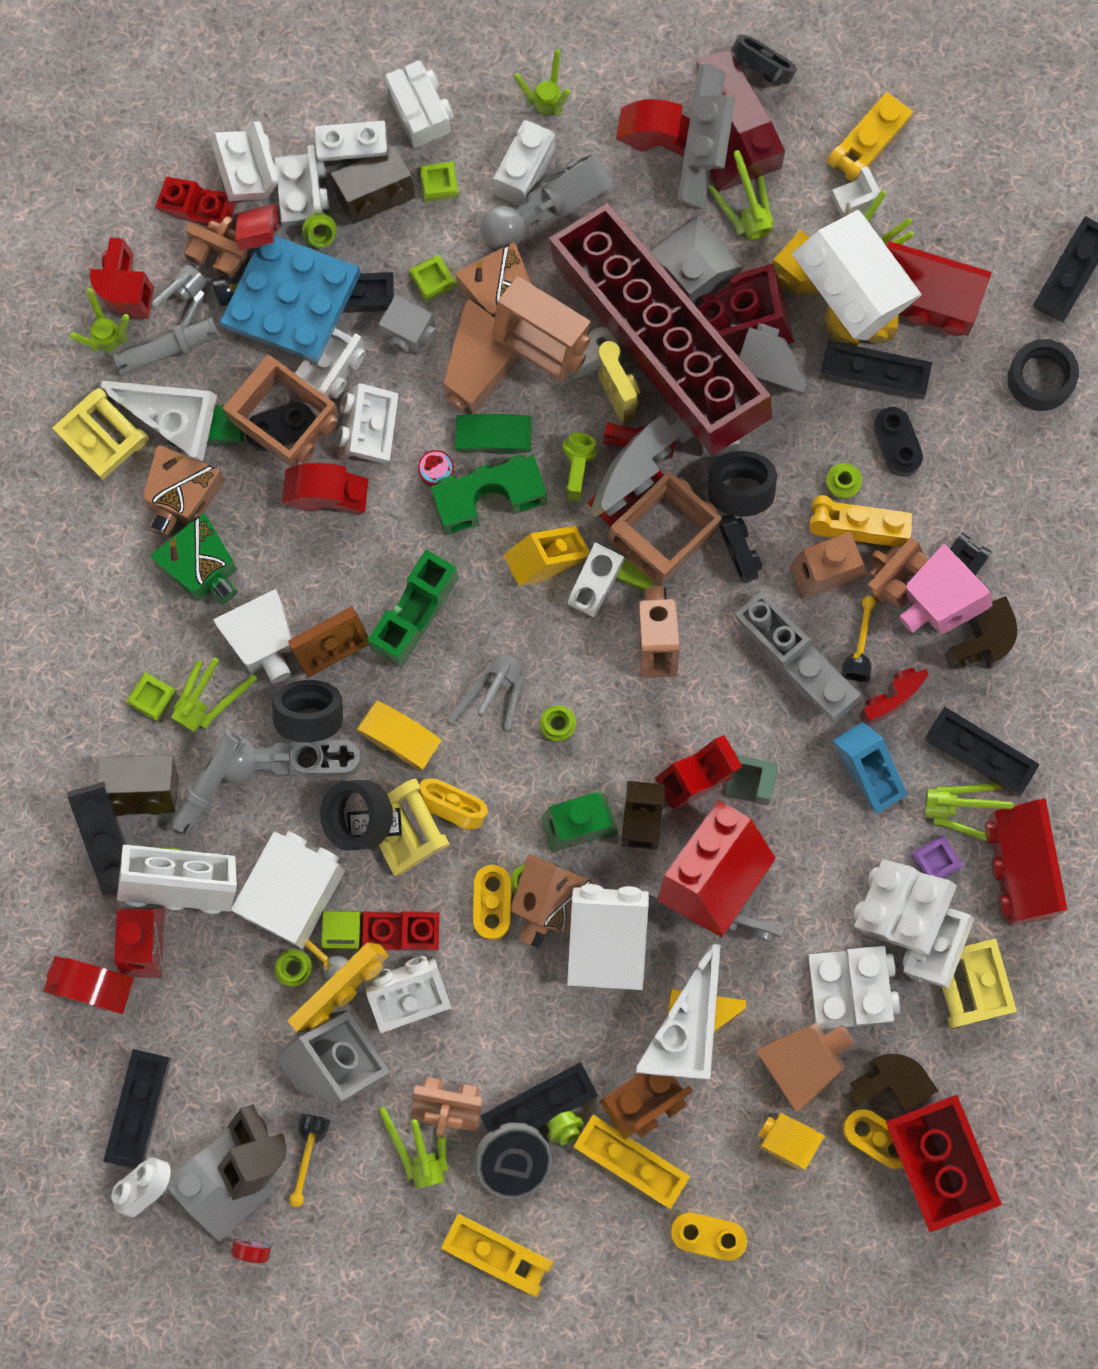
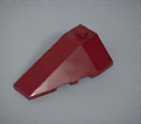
M729 49L697 60V73L699 63L704 62L725 71L722 95H729L735 98L724 168L710 169V176L717 191L722 192L743 184L734 157L735 151L741 153L750 180L782 169L785 149L771 119Z
M773 263L739 273L729 279V286L714 295L711 291L700 297L702 302L696 305L698 310L736 355L741 353L748 329H757L759 323L779 329L778 336L785 338L788 344L794 342L789 312Z

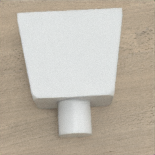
M276 589L213 619L220 633L250 673L264 668L271 683L280 682L291 675L284 658L294 653L288 643V640L293 637L283 603Z

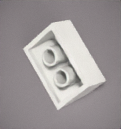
M859 210L820 229L792 253L853 339L868 340L922 296L921 292Z
M123 845L117 901H124L126 904L136 907L146 904L162 905L169 910H181L184 907L197 908L209 914L231 911L237 886L235 856Z

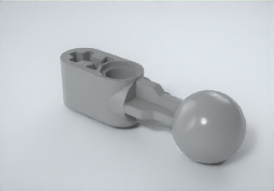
M596 151L588 153L544 179L540 183L541 187L530 193L527 202L516 209L509 206H497L490 209L484 215L480 228L485 243L494 250H499L512 242H515L516 246H518L524 237L526 226L536 220L544 222L554 215L561 216L569 213L611 187L613 182Z
M246 740V744L232 760L222 780L229 783L242 782L248 779L255 770H271L275 775L349 777L360 769L362 757L358 747L349 740L275 743L271 748H254ZM218 741L213 747L211 755L213 754L214 750L216 749L220 741ZM328 749L329 757H340L343 750H348L349 755L354 757V760H348L346 767H341L338 760H328L329 768H324L325 756L323 750ZM305 750H313L318 755L317 762L309 768L298 765V757Z

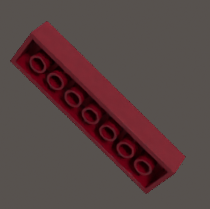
M608 202L549 238L554 264L711 456H714L772 419L771 395Z

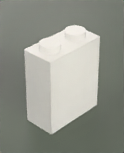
M274 831L231 911L239 917L303 949L305 942L309 939L345 870L337 863L339 857L321 847L316 853L305 847L307 841L290 831L285 836Z
M586 884L581 886V888L573 887L568 986L643 990L648 892L629 886L621 887L619 890L603 889L601 886Z

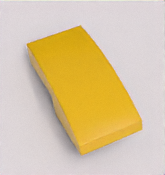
M378 700L374 701L356 729L357 732L383 751L390 750L417 771L424 769L442 739L411 718Z

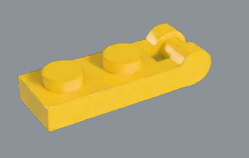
M885 92L846 139L832 151L826 163L833 169L838 167L846 173L845 178L850 182L858 180L860 170L867 166L869 167L912 118L913 111L891 94ZM851 152L859 160L854 162L847 156Z
M824 495L816 496L812 500L811 512L813 516L810 518L809 529L814 535L835 538L851 533L854 541L900 548L911 537L912 513L833 502L831 498Z
M459 1213L441 1247L442 1250L534 1297H538L542 1286L539 1284L545 1272L549 1273L554 1264L552 1260ZM521 1259L532 1264L525 1278L515 1273Z

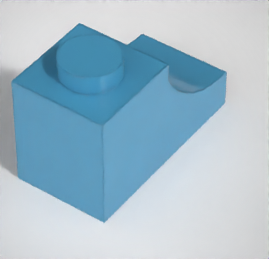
M861 722L832 740L845 769L854 778L870 808L876 814L908 795L883 738L865 722Z

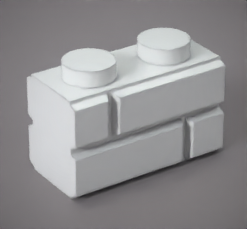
M416 61L405 66L402 70H395L383 77L386 93L413 148L451 132L450 119L454 118L450 104L446 98L440 100L436 90L440 89L437 78L432 70L426 72L421 61Z
M523 120L517 136L512 141L493 178L494 194L519 206L527 202L528 195L534 192L555 152V133L528 120Z

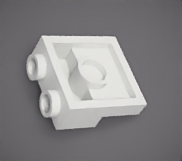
M882 859L879 867L873 868L869 874L868 884L870 889L865 901H860L855 907L854 919L856 923L854 927L871 938L929 955L957 885L950 880L921 873L912 866Z
M885 946L808 954L815 1023L819 1025L821 1030L835 1029L841 1024L845 1028L889 1024L894 1022L893 1014H900L898 992H891L889 977L895 976L893 954H886Z

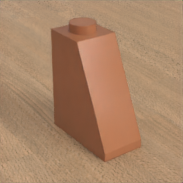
M470 299L464 304L444 380V390L447 396L446 401L459 412H463L465 409L470 414H475L521 356L491 338L495 318Z

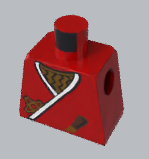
M124 907L117 909L114 962L121 974L133 978H162L164 907Z

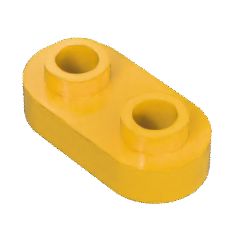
M425 779L420 782L421 790L419 793L430 814H435L464 830L477 829L483 825L488 808L481 799L438 779Z
M498 865L484 866L477 872L474 879L473 925L479 936L491 941L504 937L511 925V878L508 872ZM497 879L500 882L499 889L489 891L486 888L487 881ZM494 915L498 917L499 925L491 929L485 925V920L488 916Z
M866 1109L850 1113L843 1123V1134L847 1142L887 1168H903L899 1156L892 1157L888 1153V1146L893 1140L885 1123L886 1120ZM858 1122H864L868 1126V1133L864 1137L859 1136L855 1132V1126Z
M684 1213L679 1215L671 1226L672 1240L683 1251L731 1261L739 1258L747 1247L745 1231L740 1225L731 1221L696 1213ZM689 1224L694 1225L698 1230V1234L693 1240H688L683 1235L684 1228ZM726 1233L732 1234L735 1238V1244L730 1249L724 1248L721 1244V1238Z

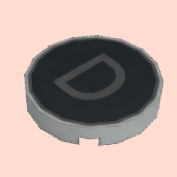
M507 1123L501 1125L500 1129L495 1130L493 1133L490 1131L483 1137L476 1150L475 1167L481 1183L490 1193L505 1199H518L532 1194L544 1184L551 1170L552 1156L547 1141L537 1129L524 1123Z

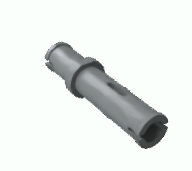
M209 317L207 320L185 328L182 325L175 327V332L122 352L114 353L115 364L117 367L120 366L118 369L119 373L124 375L127 372L180 352L188 354L192 352L193 347L220 339V332L217 325H214V318Z
M230 730L224 732V736L193 786H188L185 790L184 795L186 797L174 817L169 821L170 825L182 833L184 831L185 834H190L202 811L209 809L213 802L211 797L224 778L228 766L246 744V740L239 734L232 733Z

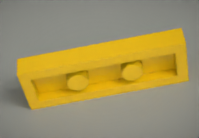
M367 942L287 1020L296 1032L308 1033L329 1022L330 1017L328 1015L337 1006L342 1007L349 1003L357 994L355 989L364 980L369 981L380 973L383 969L381 963L389 957V954L381 945Z
M594 1114L573 1146L579 1152L668 1209L672 1208L690 1178L688 1174L630 1137L625 1140L619 1130Z

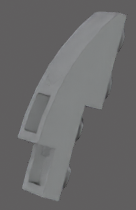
M660 415L639 431L623 447L610 465L597 490L591 508V513L594 517L605 511L608 516H611L627 504L623 497L631 491L637 496L654 484L650 477L660 471L656 463L672 452L669 445L677 439L683 444L694 436L681 418L669 425L663 415Z
M762 591L735 613L736 619L769 660L810 704L813 702L833 723L837 722L861 701V694L811 645V639Z

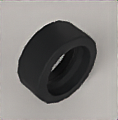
M1037 339L1025 344L1016 353L1007 373L1008 387L1013 397L1023 406L1035 411H1049L1061 406L1074 391L1079 379V364L1073 352L1064 344L1052 339ZM1034 357H1046L1053 360L1061 367L1064 373L1062 386L1053 393H1040L1033 390L1023 379L1022 370L1024 365Z
M735 451L719 456L711 464L708 475V495L711 503L718 510L740 517L753 516L766 511L773 504L776 495L777 472L775 466L766 457L754 452ZM743 477L757 481L761 486L754 489L741 490L732 488L723 482L731 478Z
M319 680L291 682L281 687L273 696V725L277 733L286 739L296 742L321 741L335 735L342 727V696L339 690L329 683ZM305 708H316L322 710L320 712H315L311 714H300L294 712L296 710Z
M370 780L341 781L332 786L324 796L320 808V822L325 836L334 846L344 851L371 849L381 844L388 836L393 822V808L388 794L380 785ZM353 793H358L365 800L369 810L367 829L361 837H355L348 830L344 820L345 805Z

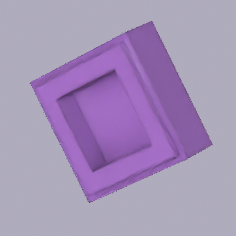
M944 834L910 854L922 873L940 878H945L963 867Z

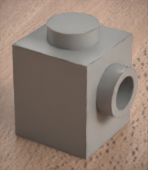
M397 295L393 298L379 323L381 337L389 340V344L394 349L405 354L410 351L418 355L423 346H430L437 331L433 313Z

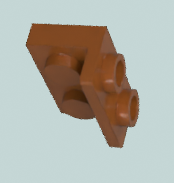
M353 606L288 640V643L305 675L309 678L368 646L367 639L369 637Z
M638 1074L608 1094L599 1103L625 1140L634 1133H637L639 1138H642L659 1126L655 1120L658 1116L665 1112L670 1118L685 1108L688 1104L684 1098L694 1091L690 1085L682 1089L675 1077Z

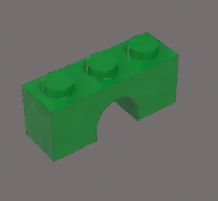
M523 454L515 455L506 459L505 464L492 468L490 465L479 466L473 469L469 475L457 478V476H447L436 482L437 485L431 486L432 497L445 536L479 526L476 504L486 494L497 493L504 496L511 506L513 515L547 504V493L534 455L527 457Z
M426 549L407 577V586L401 599L391 612L386 610L367 639L371 651L402 668L459 579L457 567Z

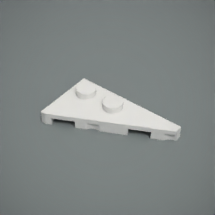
M112 381L101 382V388L105 390L104 392L122 404L150 427L157 430L189 456L203 462L217 399L216 394L205 390Z
M713 944L708 948L637 1065L636 1073L710 1080L720 945Z

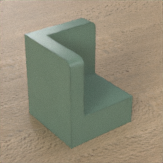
M736 755L743 767L732 775L733 778L728 781L726 795L768 806L772 798L779 764Z

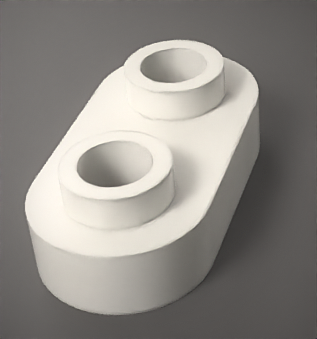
M150 1157L139 1164L136 1169L115 1185L111 1196L115 1211L129 1217H135L158 1199L169 1183L170 1165L154 1157Z

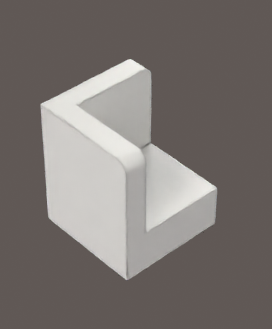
M867 166L860 170L858 180L833 189L831 196L843 218L857 210L861 211L864 215L880 190Z

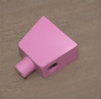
M944 544L907 583L905 589L912 606L899 615V619L911 633H914L928 621L939 634H945L993 606L991 593L948 546Z

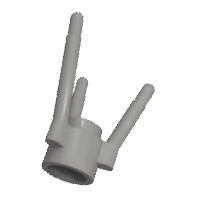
M185 265L165 286L153 294L151 307L157 308L172 294L183 302L191 299L192 302L180 324L183 328L188 327L199 304L206 297L202 289L207 282L196 269L190 265Z
M498 653L493 663L488 662L483 674L447 719V723L451 725L455 722L489 679L488 682L491 684V687L478 710V716L483 717L498 689L508 691L509 687H512L504 723V730L509 731L514 718L519 690L525 680L520 676L523 664L509 655Z

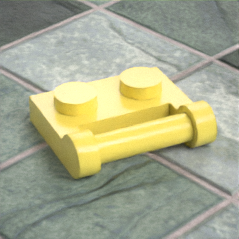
M606 341L599 347L598 356L602 365L598 369V379L621 423L624 425L636 418V406L639 405L637 394L640 393V389L633 375H626L618 361L620 358V348L617 343Z
M97 388L52 429L103 481L131 454L139 451L149 441V436L142 429L137 430L108 401L109 396L101 388ZM98 410L126 438L120 445L90 416L93 411Z
M417 779L409 780L388 793L393 811H396L395 808H401L402 836L386 837L379 844V847L394 876L406 873L422 861L450 845L445 834H440L419 793L421 787ZM404 799L407 800L428 841L423 845L401 804V801Z
M996 938L964 946L959 960L962 963L975 1010L964 1012L956 980L953 976L949 989L942 987L950 1017L947 1018L949 1028H957L1017 1012Z

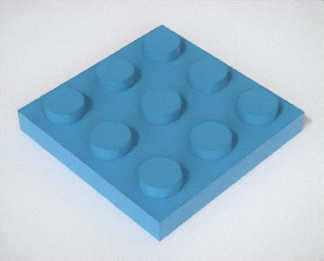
M274 235V243L255 249L220 324L226 330L318 364L361 274L360 267Z

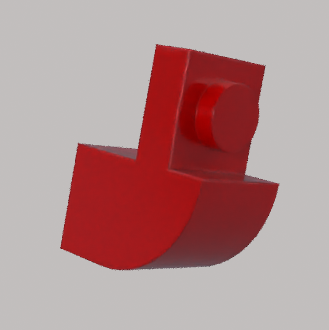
M661 99L638 100L621 107L616 140L640 152L660 145L684 157L690 118L682 114L683 106Z
M110 237L108 249L102 255L103 269H90L91 285L112 313L121 317L127 314L129 318L149 319L154 286L144 271H131L134 254L123 238Z
M329 463L299 464L285 469L282 504L310 512L330 507L360 515L365 513L368 478L346 472L347 467Z
M723 735L713 739L696 754L674 762L657 775L655 780L657 784H664V796L673 810L722 786L733 778L732 775L743 766L726 736Z
M54 956L52 965L47 973L43 992L123 1014L134 978L78 960Z

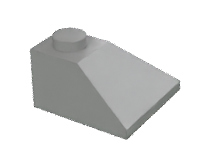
M696 216L650 251L693 304L700 301L701 296L710 291L712 292L742 269L741 264L699 216Z
M759 323L757 329L749 328L739 356L747 368L757 378L804 393L809 382L786 339L778 336L779 329Z
M349 1011L299 1037L276 1058L298 1091L335 1104L342 1103L391 1073Z
M229 1132L189 1160L170 1177L167 1185L169 1191L186 1211L219 1242L278 1190L269 1181L259 1192L232 1200L217 1168L231 1148L237 1147Z

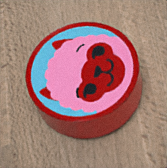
M432 450L425 453L418 464L419 476L423 483L429 487L437 485L436 482L444 477L454 476V464L451 457L440 450Z
M236 1239L233 1240L231 1255L235 1259L246 1262L266 1263L269 1261L271 1246L265 1243Z

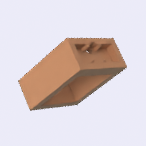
M517 276L497 302L491 338L563 382L570 372L576 374L586 359V355L583 353L591 340V337L587 336L591 321Z
M267 354L223 407L227 420L290 467L296 466L300 462L303 464L310 459L316 447L314 445L322 435L328 436L334 430L338 423L337 417L339 416L334 402L269 354ZM277 382H280L320 412L319 416L290 450L247 419Z
M668 471L611 526L606 541L656 586H662L717 532L722 517L719 516L718 510L713 504L703 501L692 491L691 486L686 480L676 477ZM664 497L701 529L670 561L633 529Z

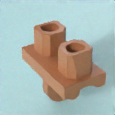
M225 217L221 224L211 220L208 230L190 222L185 230L189 238L184 251L186 260L198 266H203L209 252L216 254L218 258L213 269L223 277L233 278L240 266L247 267L251 257L246 255L247 249L239 250L235 241L236 221L231 217Z
M912 537L899 550L892 547L886 555L875 550L871 555V559L876 566L869 573L874 579L868 584V587L875 594V600L882 606L889 602L899 608H902L908 602L906 585L904 583L911 575L914 577L929 560L924 555L919 542Z
M426 1077L421 1086L415 1085L410 1119H416L417 1121L424 1122V1124L437 1126L436 1137L443 1139L447 1128L477 1132L483 1098L479 1097V1088L477 1086L463 1084L459 1086L458 1093L444 1091V1083L440 1079Z

